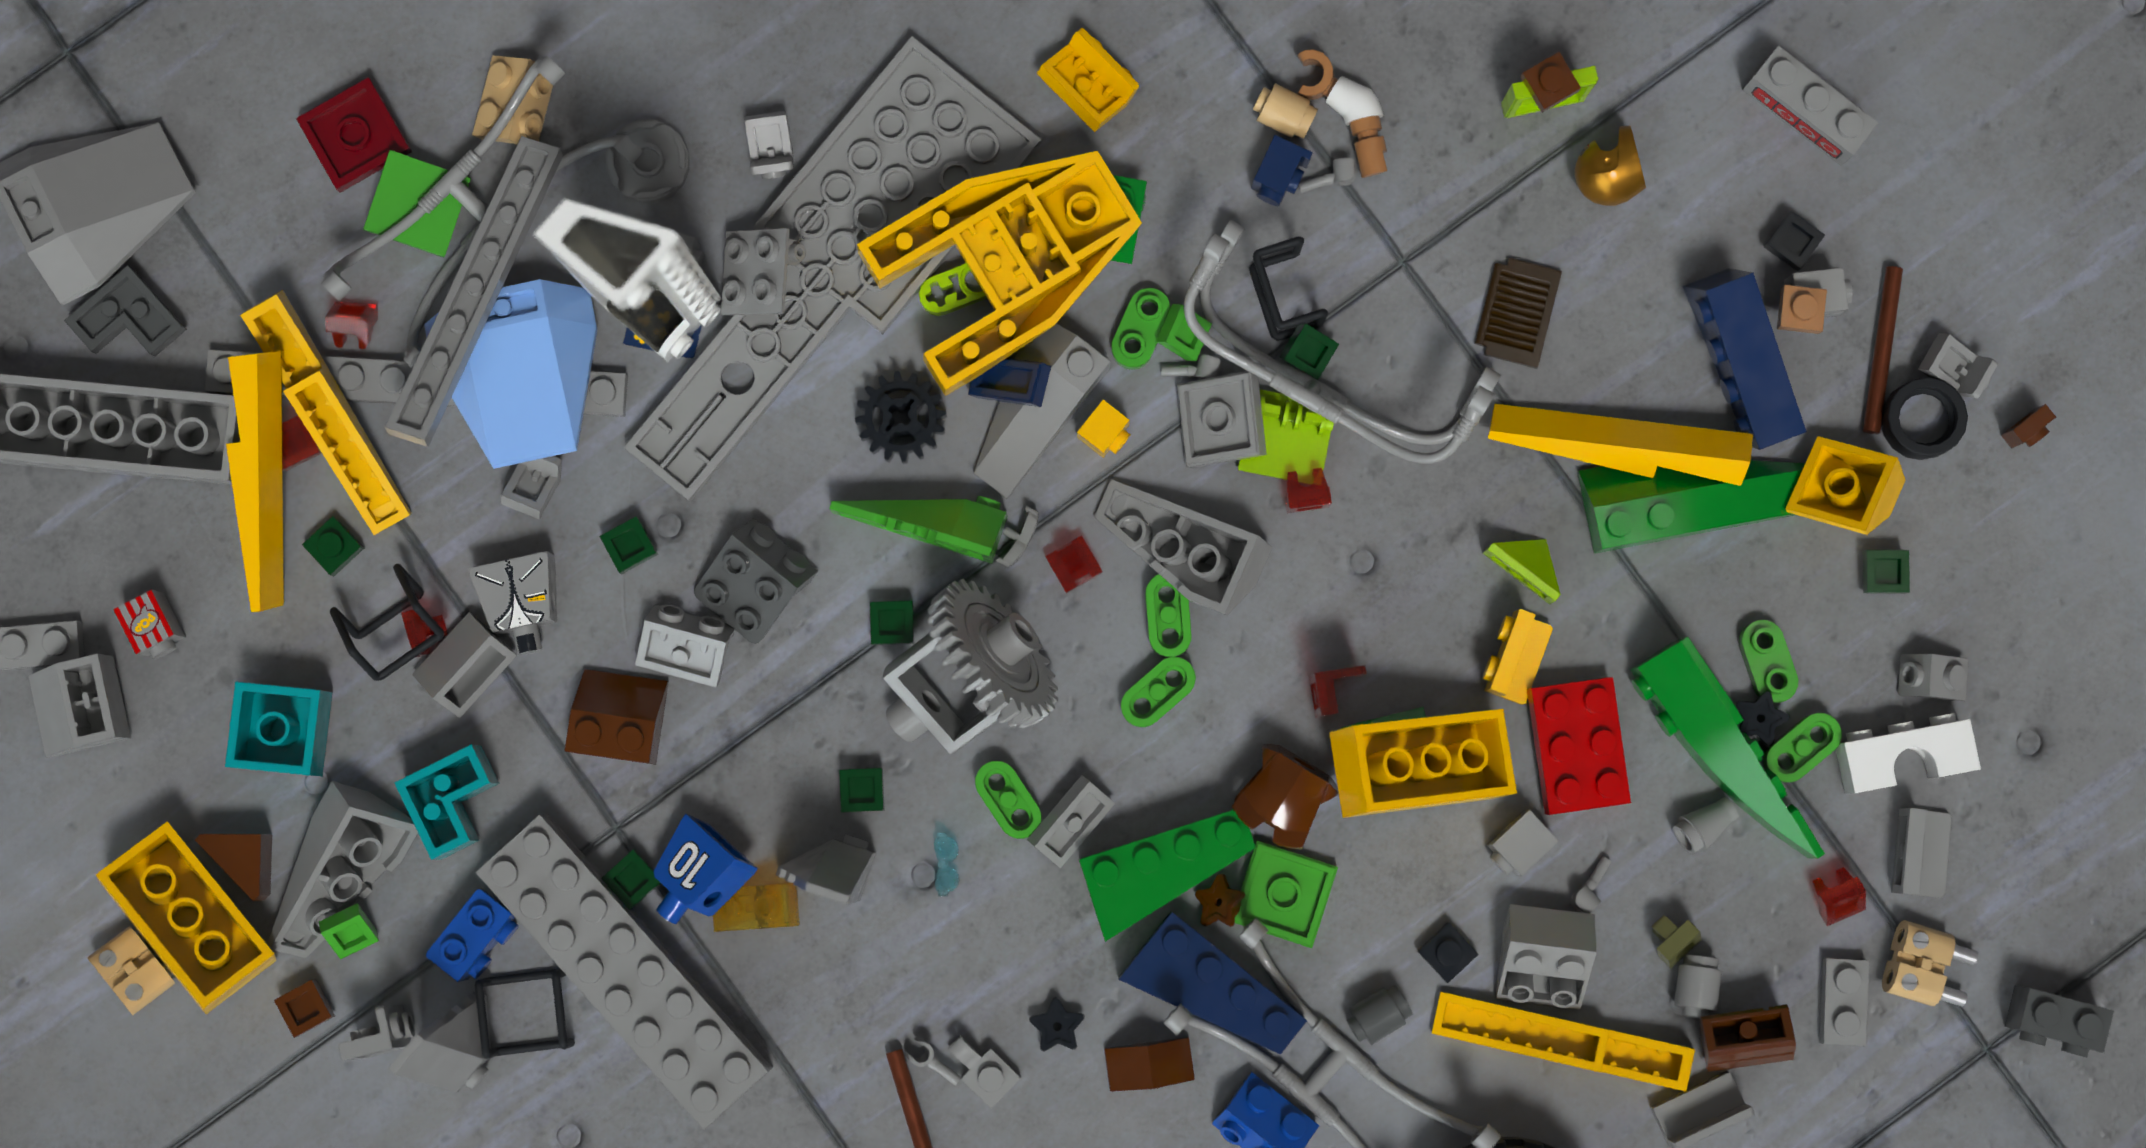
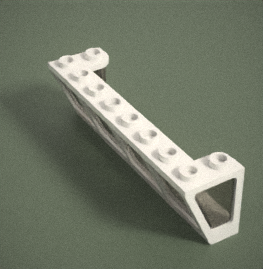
M564 200L534 233L593 299L667 362L673 356L677 359L683 356L694 341L691 338L693 333L701 324L704 327L709 326L721 311L718 305L722 302V298L681 238L672 230Z

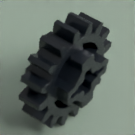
M895 371L894 381L889 383L882 375L879 376L878 380L881 387L875 390L867 385L865 390L870 399L868 401H857V406L865 411V415L856 417L855 423L867 428L859 434L861 440L868 441L873 439L869 449L870 452L876 454L881 449H884V459L886 462H890L894 454H899L902 463L907 464L909 454L913 452L920 460L923 459L922 448L925 445L934 450L938 447L932 438L933 435L945 434V428L937 424V420L947 418V412L935 407L943 401L941 394L930 396L929 393L933 387L932 383L928 380L920 387L917 385L918 376L916 373H912L908 381H903L900 372ZM895 391H909L905 398L892 399L887 395ZM925 403L929 410L927 428L919 422V412ZM876 407L883 413V424L879 427L878 432H876L873 423ZM908 409L907 415L910 423L905 425L900 422L894 426L895 420L892 413L895 410L903 413ZM910 436L915 440L904 445L892 444L897 437Z

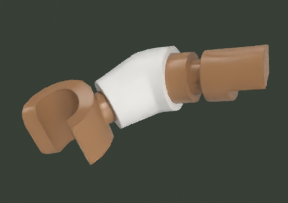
M1314 49L1300 52L1297 56L1303 66L1316 65L1323 70L1324 75L1322 80L1315 86L1302 85L1298 94L1309 100H1317L1326 96V103L1343 117L1345 125H1350L1352 136H1357L1358 142L1354 143L1362 178L1387 171L1383 153L1387 152L1385 139L1383 136L1378 135V131L1382 129L1380 118L1384 114L1379 99L1373 90L1344 76H1341L1339 79L1335 78L1333 66L1323 52Z

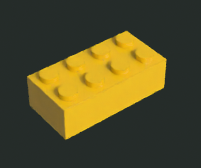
M1503 709L1354 725L1329 732L1343 818L1482 801L1517 794Z
M168 821L95 874L100 884L206 1015L276 962L273 951Z

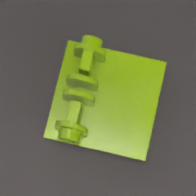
M1259 389L1267 455L1239 460L1238 470L1320 487L1334 423L1284 394Z

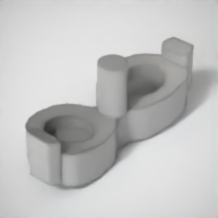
M1027 506L1025 512L1028 515L1021 533L1019 534L1009 527H1006L1003 532L1004 535L1016 541L1003 559L999 557L996 562L1007 568L1014 565L1023 555L1037 527L1038 512Z

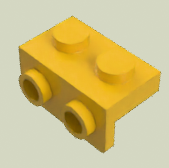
M1084 28L1076 31L1069 44L1043 63L1036 73L1094 132L1127 107L1139 88V84L1132 77L1131 73L1122 67L1103 48L1102 44Z
M1523 609L1514 611L1511 617L1506 615L1497 639L1502 640L1497 657L1494 655L1490 656L1482 679L1488 681L1484 691L1520 705L1525 704L1528 699L1527 688H1532L1553 627L1535 620L1536 614Z

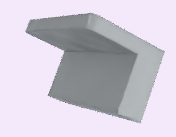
M1899 808L1892 893L1943 898L1945 896L1952 821L1951 814L1932 812L1926 809Z
M1729 1071L1718 1074L1687 1089V1092L1682 1091L1650 1107L1668 1146L1671 1148H1686L1755 1115L1752 1106L1745 1104Z

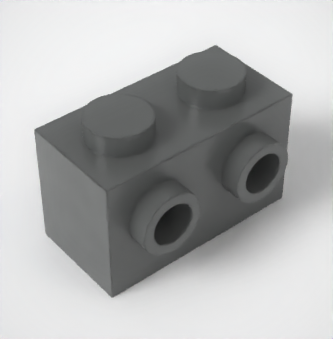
M2015 985L2004 1027L2021 1031L2020 1040L2045 1046L2048 1038L2062 1042L2061 1051L2087 1058L2089 1050L2104 1053L2114 1011L2037 989Z

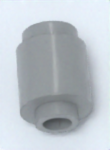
M1684 955V963L1679 965L1674 1002V1006L1683 1008L1682 1016L1701 1018V1016H1707L1709 1011H1718L1722 971L1718 970L1719 959Z

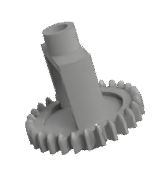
M961 579L959 582L953 581L932 599L931 606L928 609V613L931 615L928 618V624L934 626L933 629L889 663L883 673V679L900 697L886 710L887 720L895 733L903 740L913 742L929 730L949 754L958 751L996 721L999 723L1008 722L1010 727L1026 728L1036 725L1056 708L1054 703L1058 701L1057 696L1054 694L1058 687L1051 681L1055 678V674L1045 667L1050 661L1039 653V650L1043 647L1039 644L1033 627L1024 617L1017 613H1012L1011 606L1008 603L1002 606L998 594L994 593L990 596L984 585L978 588L972 580L968 584L964 579ZM934 649L936 651L944 649L949 651L950 654L944 658L942 664H956L958 668L951 677L953 680L960 677L967 679V685L962 690L963 693H968L974 689L978 692V696L972 703L980 713L965 724L913 666Z

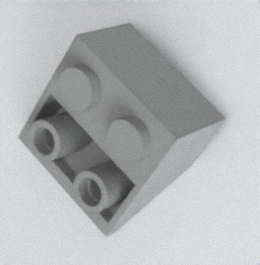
M98 653L55 663L28 676L46 758L131 738L113 656Z
M1509 904L1502 932L1496 1000L1581 1010L1597 953L1595 914Z

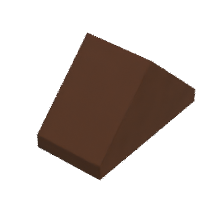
M200 834L195 839L252 901L265 900L271 894L272 834Z
M1189 1037L1104 1048L1110 1092L1156 1089L1195 1080Z

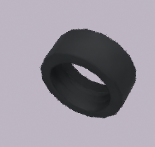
M1924 377L1905 383L1889 395L1884 403L1881 427L1883 436L1892 449L1904 457L1925 460L1938 457L1959 443L1966 431L1968 414L1965 401L1956 388L1943 380ZM1920 394L1934 396L1941 401L1947 410L1949 419L1947 429L1942 437L1935 442H1915L1907 437L1902 430L1899 420L1900 411L1906 400L1912 396Z

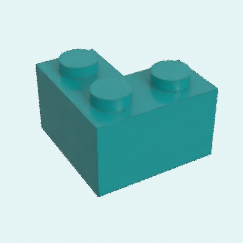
M473 744L394 782L431 860H442L480 841L462 802L500 784L482 746Z

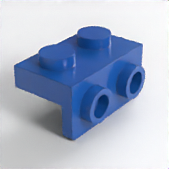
M477 889L430 947L426 957L457 982L468 980L471 976L477 979L492 961L488 956L490 951L497 943L503 946L513 936L519 925L514 922L516 918L503 903H499L483 889Z
M1253 1072L1245 1078L1225 1109L1212 1122L1220 1130L1224 1139L1234 1145H1239L1241 1148H1305L1320 1126Z

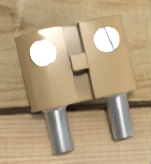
M1907 920L1901 921L1896 928L1890 950L1894 951L1892 961L1887 960L1882 979L1883 991L1932 1007L1936 1006L1940 1000L1963 1007L1967 1001V993L1945 986L1947 976L1943 975L1945 966H1950L1952 959L1975 965L1978 960V952L1955 945V938L1952 934Z
M129 926L88 956L87 959L129 1012L134 1015L172 987L175 982L172 979L173 973L165 963L160 964L146 946L147 941L138 930L134 931Z

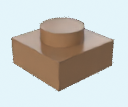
M1791 285L1782 286L1777 329L1814 334L1823 332L1827 289Z

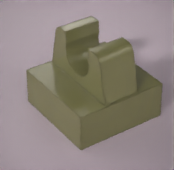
M1663 915L1651 926L1653 933L1662 941V944L1657 948L1658 957L1670 969L1701 941L1700 931L1689 920L1678 928Z

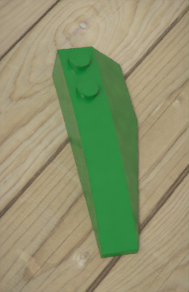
M1751 460L1741 486L1657 466L1653 478L1604 466L1580 470L1577 473L1594 554L1795 516V514L1786 512L1785 508L1805 463Z
M1689 637L1669 643L1630 669L1635 676L1631 682L1636 692L1644 701L1650 699L1658 710L1659 714L1655 718L1661 729L1669 737L1675 735L1704 773L1724 793L1769 832L1807 858L1818 859L1825 854L1799 810L1793 804L1787 807L1782 799L1787 796L1784 785L1776 774L1769 768L1763 769L1759 763L1763 760L1762 755L1764 753L1755 739L1751 740L1746 733H1741L1737 725L1744 721L1742 716Z

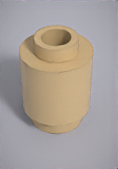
M1274 83L1271 90L1263 87L1253 107V110L1259 112L1256 121L1290 138L1296 135L1304 139L1318 111L1317 108L1309 105L1311 100Z

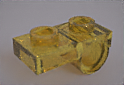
M794 883L741 887L713 915L714 932L799 926L797 886L793 885Z

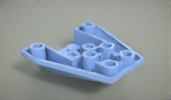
M539 279L502 287L451 397L493 469L570 453L578 449L598 331L592 297L582 287ZM438 313L424 324L426 338Z

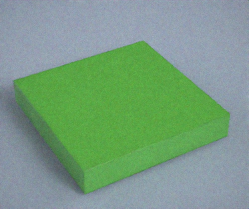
M389 150L363 230L379 236L409 215L419 205L418 201L449 170ZM466 177L462 182L468 187L471 178ZM449 194L430 214L426 212L417 222L394 238L393 241L444 258L462 205Z
M1256 841V848L1253 849L1240 890L1245 893V897L1241 900V907L1235 917V923L1246 926L1253 919L1257 918L1269 929L1266 934L1313 948L1338 867Z

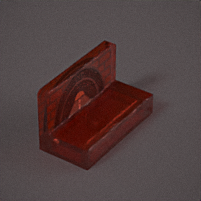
M1366 665L1317 672L1309 677L1315 719L1331 717L1339 713L1334 682L1361 678L1367 674Z

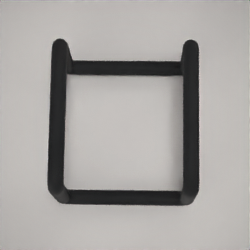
M1301 236L1257 249L1253 253L1254 263L1249 268L1270 336L1277 341L1290 338L1297 328L1294 326L1309 321L1313 322L1307 323V325L1318 329L1324 325L1328 316L1326 309H1319L1285 321L1281 319L1265 267L1299 256L1304 244V238ZM1293 247V250L1265 259L1261 258L1262 256ZM1277 328L1281 330L1291 328L1281 332H1278Z
M398 563L394 565L393 570L407 598L360 631L353 626L338 608L332 607L330 609V615L348 653L376 681L383 680L440 641L444 636L443 629L418 601L423 596V589ZM409 606H412L414 611L435 634L380 672H377L357 651L350 635L355 639H362Z
M560 968L488 977L475 982L482 1056L485 1059L557 1048L565 1050L574 1046V1039H567L560 978L566 976V974ZM552 978L559 1040L490 1049L483 987Z

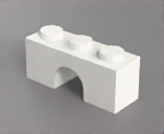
M1955 713L1929 717L1930 726L1915 729L1913 721L1887 725L1889 734L1874 737L1871 729L1846 733L1847 742L1840 743L1836 749L1844 793L1853 794L1896 786L1894 763L1898 755L1905 749L1913 750L1921 756L1928 778L1981 770L1971 720L1956 721Z

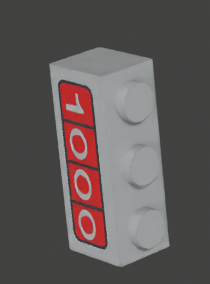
M1780 46L1776 47L1742 89L1840 166L1856 153L1879 124Z

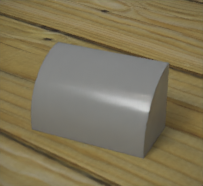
M468 612L412 675L435 701L458 718H461L517 655L495 633H492L485 624Z

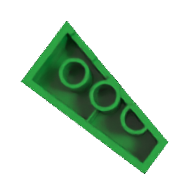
M1234 810L1079 859L1105 942L1256 848L1250 828L1242 822Z

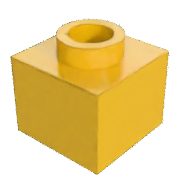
M1102 400L1078 430L1077 438L1102 458L1109 451L1117 454L1131 436L1126 431L1130 420L1105 400Z

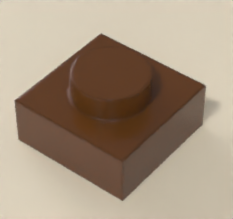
M1560 52L1524 71L1520 76L1542 113L1578 93L1581 89Z
M2044 404L2033 409L2001 436L2011 448L2023 443L2031 447L2050 432L2046 425L2054 420L2056 416Z
M311 979L274 1000L293 1038L299 1037L335 1017L316 979Z

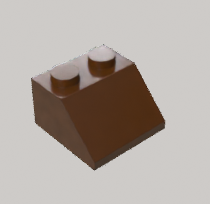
M584 669L570 712L564 752L656 765L669 681Z

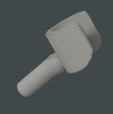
M1352 158L1333 160V173L1300 182L1301 193L1325 185H1351L1356 179L1355 161Z
M1201 354L1197 367L1191 365H1162L1161 376L1195 377L1198 380L1218 377L1222 363L1219 358Z
M1602 856L1590 878L1570 896L1571 905L1578 912L1590 914L1601 903V900L1592 891L1598 886L1611 864L1608 858Z
M915 1037L914 1039L925 1047V1052L921 1057L913 1058L908 1052L904 1051L907 1059L915 1066H927L931 1070H935L953 1085H956L961 1076L934 1056L933 1048L927 1041L920 1037Z

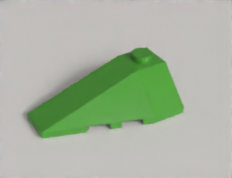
M977 496L976 502L967 499L832 501L829 508L833 514L991 564L993 563L1007 520V512L1000 510L1002 503L983 496Z

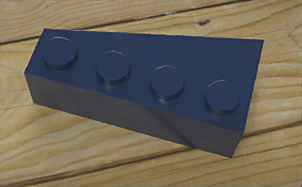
M1729 268L1684 285L1683 289L1719 375L1722 393L1726 401L1731 405L1736 417L1733 420L1735 431L1753 434L1752 448L1758 450L1807 432L1754 273Z
M1170 911L1118 977V980L1176 1007L1182 1004L1192 1014L1280 1055L1307 1022L1304 1017L1172 911Z

